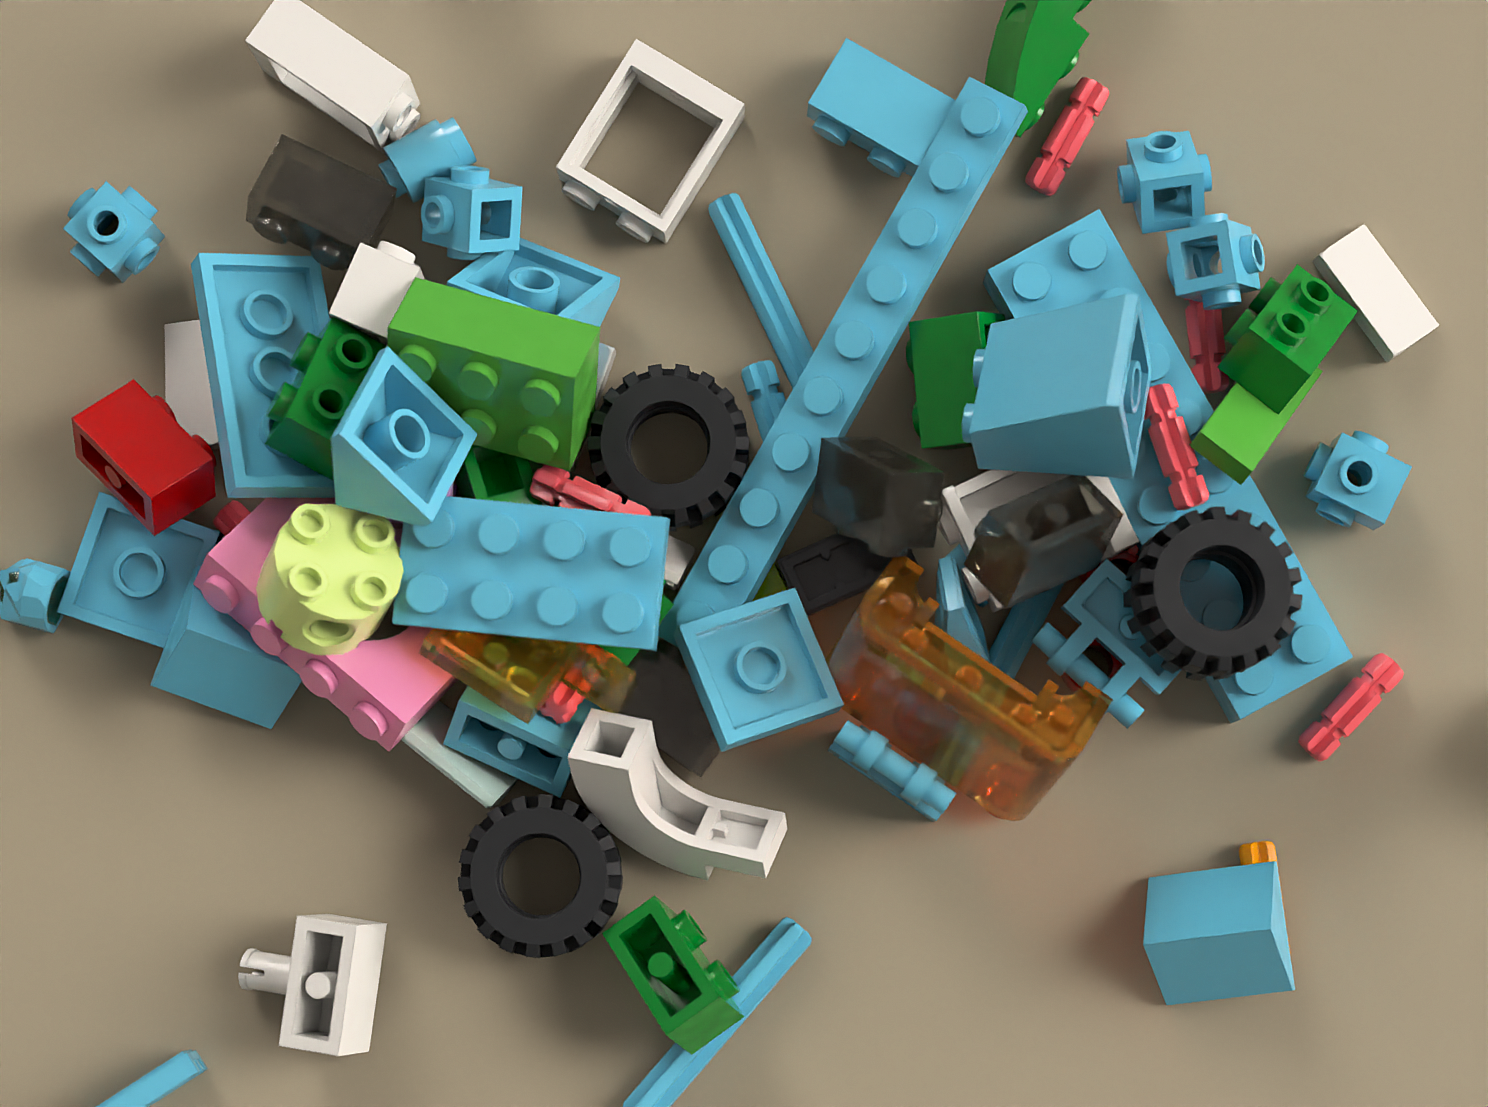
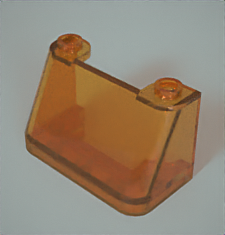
M897 551L864 596L825 657L844 703L841 709L871 730L874 729L888 738L891 744L920 764L923 762L938 772L940 778L984 807L994 817L1010 821L1024 820L1083 751L1113 699L1087 681L1075 694L1066 696L1055 694L1060 686L1049 679L1037 695L929 621L940 604L931 597L924 604L918 594V579L925 569Z

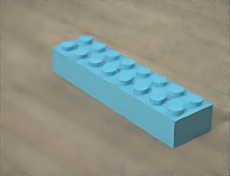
M1100 209L987 270L983 285L999 313L1005 314V320L1123 294L1139 295L1152 364L1149 387L1166 383L1173 387L1179 405L1175 413L1177 417L1183 416L1191 442L1214 412ZM1150 419L1143 421L1134 479L1109 477L1139 540L1136 544L1139 550L1158 531L1170 522L1177 520L1183 514L1196 509L1198 513H1203L1210 507H1225L1226 515H1231L1238 509L1251 513L1250 524L1257 527L1266 521L1276 530L1270 537L1276 546L1285 541L1289 545L1252 477L1249 475L1240 485L1197 451H1195L1199 465L1195 468L1197 475L1203 474L1209 492V499L1197 507L1178 511L1173 505L1168 490L1169 485L1172 484L1170 477L1164 478L1148 432L1149 427L1152 426ZM1294 552L1285 558L1288 569L1299 567L1302 581L1293 586V593L1303 596L1301 609L1291 615V620L1296 622L1291 635L1279 642L1281 647L1274 654L1253 667L1224 679L1213 680V676L1205 678L1230 724L1243 719L1353 658ZM1206 559L1190 561L1184 567L1180 581L1181 597L1187 611L1195 620L1208 628L1215 630H1230L1238 624L1243 611V594L1237 579L1226 567L1217 562Z

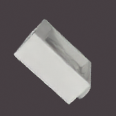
M274 0L245 40L264 72L383 154H385L383 147L411 133L419 122L421 114L416 109L420 105V101L410 76L300 0Z
M636 39L556 166L559 180L566 183L562 192L587 209L594 211L599 203L619 215L616 224L636 239L648 243L651 237L654 236L666 244L744 120L745 104ZM638 82L714 128L661 215H658L584 170Z

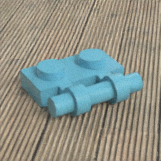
M1106 558L1061 607L1065 613L1080 625L1074 633L1066 639L1048 622L1031 642L1050 658L1046 664L1059 676L1065 672L1093 697L1089 703L1103 716L1109 712L1128 729L1144 711L1126 693L1130 687L1139 679L1154 694L1159 695L1181 672V669L1173 674L1160 667L1164 661L1160 655L1156 653L1148 657L1140 648L1147 641L1140 631L1133 635L1131 634L1127 621L1134 617L1132 607L1124 608L1123 593L1131 588V582L1125 580L1126 575ZM1094 639L1123 664L1111 679L1083 654V651Z
M847 720L828 751L932 822L937 821L953 800L956 792L944 785L946 782L937 776L938 772L925 763L919 764L916 761L911 763L892 750V745L888 743L889 739L873 729L871 731L863 725L858 727Z

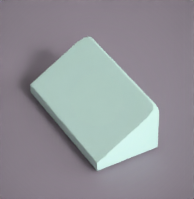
M439 700L401 740L484 807L492 808L498 806L519 779L444 745L443 743L454 712Z

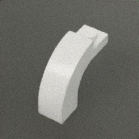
M591 708L567 758L574 785L580 797L593 815L610 832L634 850L657 863L696 878L708 880L714 867L761 878L767 877L787 831L784 812L724 800L693 788L677 777L662 760L657 749L652 721Z

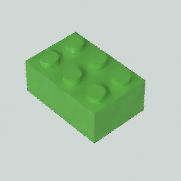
M415 277L388 326L387 346L478 434L472 445L570 471L591 428V420L595 412L600 327Z

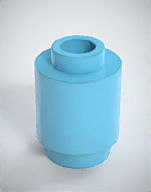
M451 117L440 124L434 119L383 147L388 160L378 164V167L396 198L407 193L410 200L415 203L424 198L425 178L451 177V167L470 166L477 162L459 125Z

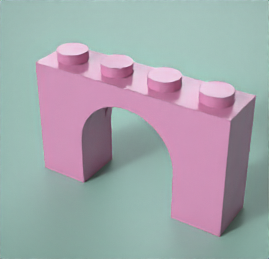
M266 498L207 553L194 581V585L201 590L210 606L221 613L229 614L250 632L259 648L270 655L278 656L299 674L303 684L309 691L321 698H327L348 716L352 726L358 733L367 739L377 741L389 752L483 655L494 634L410 626L400 634L387 639L361 641L356 649L342 655H315L293 648L280 638L283 631L274 624L272 619L268 625L259 610L256 586L261 568L280 529L287 523L297 507L304 504L336 503L335 498Z

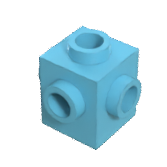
M1158 131L1149 134L1147 137L1126 139L1127 165L1117 166L1119 194L1122 204H1133L1142 234L1189 228V221L1191 219L1205 216L1204 192L1212 190L1211 168L1207 154L1197 155L1189 131L1175 133L1171 131Z
M478 166L451 167V177L425 178L424 202L421 208V220L423 223L422 241L446 247L447 257L459 260H476L485 252L519 250L523 187L489 179L490 170Z
M107 181L97 191L94 188H90L73 203L68 211V217L71 220L63 229L77 242L69 252L97 277L107 268L124 283L132 273L136 275L143 271L152 262L160 249L158 244L165 238V235L151 221V218L158 211L131 186H128L122 194ZM118 217L119 226L116 232L109 236L101 235L111 222Z
M1211 214L1191 219L1189 221V228L1166 233L1169 250L1166 260L1170 282L1175 288L1176 296L1203 302L1204 310H1216L1241 304L1242 293L1261 290L1258 272H1262L1265 268V257L1261 241L1256 234H1252L1251 227L1228 220V214ZM1220 259L1223 273H1219L1218 271V262Z
M1355 430L1352 436H1349L1342 432L1332 440L1330 446L1320 442L1316 447L1303 474L1304 477L1312 480L1305 497L1318 503L1315 510L1316 513L1333 523L1350 528L1353 521L1374 531L1385 524L1412 466L1386 454L1389 446L1370 434ZM1347 472L1352 473L1356 477L1358 486L1350 483L1347 478Z

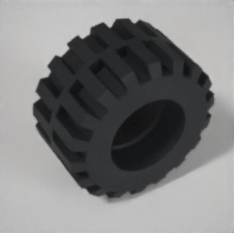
M662 364L648 366V372L636 375L635 371L626 375L622 378L623 384L617 389L611 387L602 397L604 403L599 411L595 410L591 420V435L588 436V452L591 467L598 486L622 497V504H626L629 499L648 508L651 516L667 517L670 519L669 531H677V527L688 525L691 529L702 525L703 520L712 515L716 517L726 509L727 502L733 497L744 474L747 472L749 436L747 434L746 420L742 409L739 410L735 404V397L726 387L722 389L718 386L713 376L702 371L701 375L690 371L689 366L675 364V369H662ZM677 413L693 419L702 428L707 440V455L702 468L693 477L680 483L661 484L653 482L639 472L632 459L631 444L636 430L646 420L659 414Z
M1210 507L1203 513H1198L1196 509L1183 514L1174 522H1170L1144 543L1136 553L1139 558L1129 566L1125 580L1131 582V588L1123 593L1124 608L1132 607L1134 617L1128 620L1127 624L1132 635L1139 631L1142 633L1147 642L1141 645L1140 648L1148 657L1157 653L1164 659L1160 666L1161 668L1172 674L1180 669L1187 671V679L1199 681L1207 676H1213V680L1228 678L1270 657L1281 647L1279 642L1291 635L1296 625V622L1291 620V615L1301 609L1303 596L1294 594L1293 586L1301 582L1302 578L1299 567L1288 569L1285 558L1292 555L1293 552L1286 541L1279 546H1276L1271 541L1270 537L1276 530L1266 521L1256 527L1250 524L1252 514L1240 509L1231 515L1225 514V507ZM1206 559L1217 562L1226 567L1237 579L1243 594V611L1238 624L1230 630L1208 628L1195 620L1187 611L1181 597L1180 581L1184 567L1190 561Z
M553 795L521 796L511 799V802L501 807L497 806L488 812V816L479 825L476 824L468 835L470 840L466 848L462 849L459 859L461 874L458 877L459 891H462L465 902L463 907L468 918H472L477 925V930L486 939H490L499 945V948L510 953L532 958L553 957L569 953L595 938L605 928L611 916L614 915L619 904L618 899L623 886L622 860L619 849L616 847L609 830L593 813L581 805ZM534 838H550L559 841L572 852L579 867L580 880L573 899L561 910L548 915H534L518 908L507 895L503 883L504 866L511 852L521 843Z

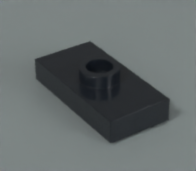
M893 508L776 560L788 590L796 588L807 617L919 567Z

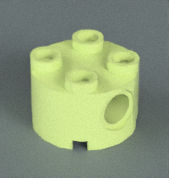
M304 504L297 507L287 523L280 529L261 568L256 586L259 610L268 625L272 619L274 624L283 631L280 636L281 639L293 648L315 655H342L356 649L361 641L373 635L399 591L404 571L402 559L399 557L400 549L394 540V527L390 521L382 516L337 506L336 504Z

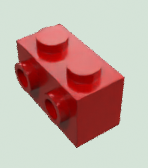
M134 379L71 418L76 457L154 536L216 497L214 468L217 466V461L208 443L199 435L195 434L191 437L177 423L176 417L167 402L158 395L151 397Z

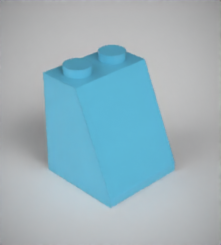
M1123 294L990 324L986 349H977L974 357L973 383L975 388H978L975 404L967 403L965 405L962 418L963 441L972 443L978 469L1134 479L1152 374V364L1139 295Z

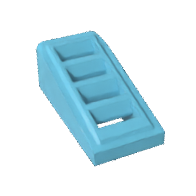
M951 556L938 559L933 639L940 679L943 686L948 689L989 679L992 673L984 626L958 564Z

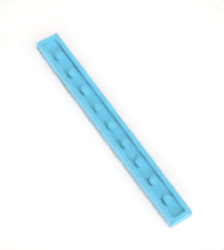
M971 77L968 78L674 599L673 607L661 622L658 630L659 637L678 647L673 632L679 625L753 601L909 324L908 322H910L1025 118L1028 110L1024 104Z

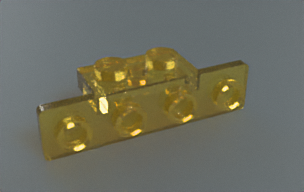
M433 628L424 638L419 654L526 724L532 720L561 682L603 710L618 714L623 708L636 678V673L624 665L618 657L608 651L599 649L593 644Z

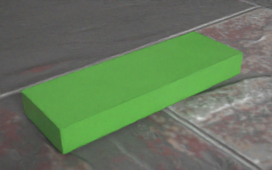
M1317 367L1279 415L1235 382L1189 446L1234 481L1242 485L1323 371Z

